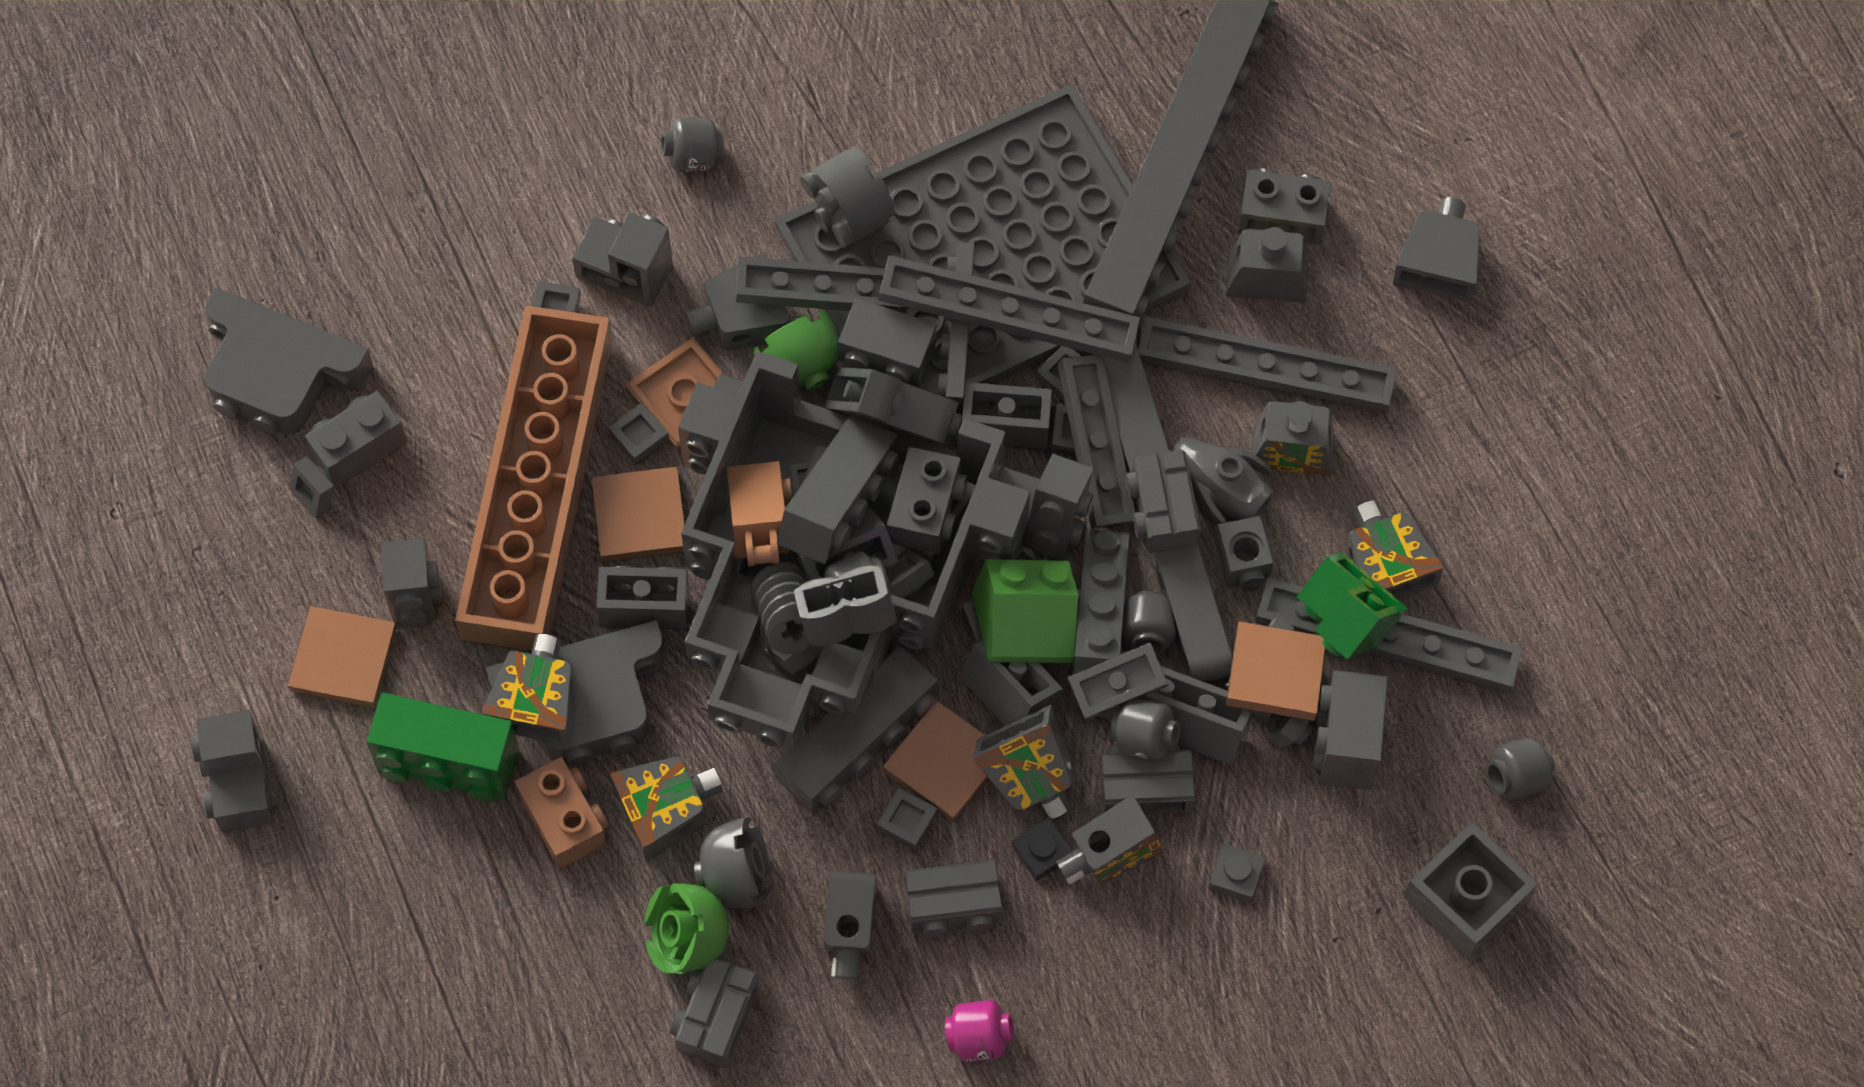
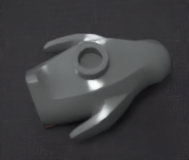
M1192 437L1181 439L1173 447L1172 451L1184 450L1186 452L1195 501L1200 512L1216 525L1227 523L1221 513L1235 520L1261 516L1271 503L1275 492L1256 471L1271 474L1272 469L1254 454L1238 448H1226L1206 443Z

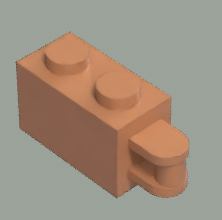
M779 461L727 467L736 558L747 557L748 567L763 563L778 564L779 554L789 553L788 548L776 543L785 510L784 505H788L792 500L790 478L781 479Z

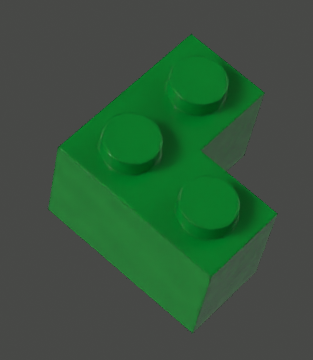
M1343 552L1327 556L1296 596L1306 605L1304 607L1306 613L1317 622H1320L1314 631L1324 639L1322 643L1325 648L1335 656L1345 657L1347 660L1376 649L1408 609Z

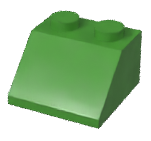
M986 559L971 594L989 662L1072 663L1075 658L1078 593L1069 561Z

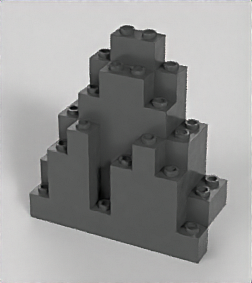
M756 351L744 382L722 374L719 375L715 387L697 382L678 426L683 463L687 464L694 472L705 475L681 533L685 564L696 576L710 580L685 639L687 658L691 659L695 666L706 671H716L717 668L721 669L707 704L709 719L714 721L715 726L729 733L737 734L741 730L756 735L758 741L770 747L781 748L782 745L794 748L807 714L814 716L818 705L822 709L834 714H843L844 711L856 714L868 681L875 682L886 651L893 652L897 639L901 644L912 649H922L925 647L934 650L946 618L951 620L974 560L983 567L986 559H1016L1020 545L1025 540L1035 490L1040 479L1005 468L1006 432L981 423L963 419L958 432V452L895 432L898 434L894 452L900 454L898 464L890 478L884 476L883 485L877 499L874 502L868 500L867 508L870 507L887 529L888 519L909 447L961 458L962 474L968 476V482L976 485L965 514L955 528L952 540H947L941 554H938L933 563L928 561L935 576L925 582L923 587L915 594L903 598L891 595L897 621L893 625L875 633H853L842 644L835 643L823 646L820 656L816 658V661L811 666L791 674L777 664L767 650L766 646L769 643L751 594L752 583L757 574L773 563L755 564V566L748 567L747 557L736 558L727 467L779 461L781 479L789 478L787 472L788 464L811 460L806 474L805 472L798 473L801 487L849 416L801 401L798 364ZM892 544L896 557L907 550L902 546ZM789 549V553L779 554V562H789L798 566L793 550Z

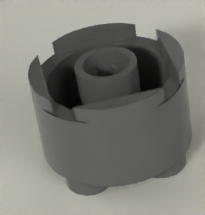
M855 146L839 153L800 177L804 190L810 198L815 199L819 208L814 211L819 226L825 233L833 230L837 241L844 248L884 227L894 220L892 216L895 215V207L881 176L874 178L866 169L872 163Z

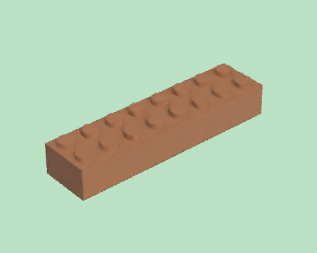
M525 305L455 619L460 640L532 651L536 635H551L613 343L610 318Z

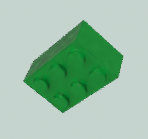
M382 692L367 738V745L377 772H381L384 778L400 783L406 782L407 778L424 782L426 787L439 792H449L450 788L466 791L467 795L471 798L490 802L493 798L506 800L520 752L512 721Z

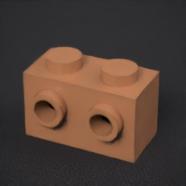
M560 757L514 781L518 797L558 869L606 845L603 829L609 827L598 804L595 803L589 806L582 794L588 788L576 766L568 769L563 758Z

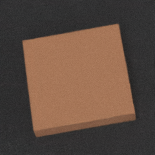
M692 337L626 383L625 390L638 405L641 403L645 405L667 430L669 442L678 450L681 448L678 426L696 383L699 382L715 387L719 375L725 374Z
M677 467L591 477L601 562L684 552L681 533L685 525Z
M310 606L288 683L289 691L375 708L397 630L396 623Z
M1238 622L1226 705L1314 721L1317 714L1325 646L1322 643L1324 639L1319 635Z
M937 701L884 764L883 772L921 800L936 807L939 813L954 823L989 779L973 759L976 741L985 735Z

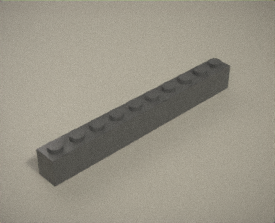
M1273 0L1215 1L1083 300L1084 304L1140 317L1139 322H1141L1150 301L1149 297L1144 296L1148 285L1156 288L1165 266L1164 263L1159 262L1163 251L1169 254L1172 252L1180 231L1173 227L1177 218L1185 221L1194 200L1193 196L1188 195L1192 185L1200 187L1209 165L1202 162L1206 152L1214 155L1223 133V131L1217 129L1220 120L1228 122L1237 101V98L1231 96L1235 87L1243 89L1251 66L1245 64L1249 55L1257 57L1265 34L1259 32L1262 24L1271 25L1279 5L1278 2Z

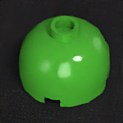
M825 311L817 312L821 318L819 320L811 322L809 317L805 315L786 324L765 338L769 347L763 353L797 363L799 386H805L808 391H813L826 384L830 380L827 373L835 367L838 361V340L840 337L830 316ZM758 347L753 350V356H755L756 351H760Z
M684 883L662 886L656 890L650 899L645 914L644 926H652L651 934L653 940L645 941L647 952L653 964L662 973L691 974L692 972L701 971L713 960H718L724 951L730 932L727 914L720 899L705 887Z

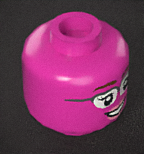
M995 1000L958 1004L954 1008L952 1016L945 1019V1034L949 1051L951 1053L956 1052L964 1062L1000 1058L1006 1051L1007 1041H1013L1015 1038L1014 1022L1011 1013L1003 1014L1002 1008Z

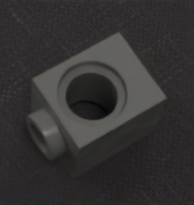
M1256 516L1218 524L1215 543L1227 587L1240 586L1242 589H1251L1262 585L1271 576L1273 560L1261 517ZM1242 550L1249 551L1255 556V559L1242 561L1235 556V553Z

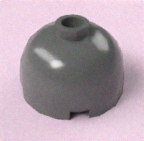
M749 816L730 821L711 831L701 846L700 861L694 864L698 885L707 887L711 893L720 899L723 906L736 910L751 909L772 902L774 895V885L765 887L764 875L772 873L767 846L758 826L748 827L752 820Z

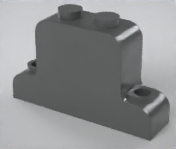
M217 287L213 289L206 302V312L211 323L208 331L215 338L222 341L204 376L214 403L213 407L226 417L236 418L238 415L248 419L256 428L263 432L274 434L277 431L288 435L299 432L306 424L325 387L333 385L341 389L358 388L364 384L373 368L367 347Z
M836 367L822 407L846 416H855L877 426L929 443L945 445L947 437L951 439L955 437L961 422V414L956 413L958 402L903 383L898 378L873 369Z
M657 620L561 646L558 660L571 663L574 674L569 745L543 741L548 758L554 761L562 757L566 764L571 767H577L590 763L598 755L609 752L614 755H620L634 750L637 744L643 742L649 733L647 712L637 679L639 676L655 672L664 661L662 636ZM504 663L486 667L491 689Z

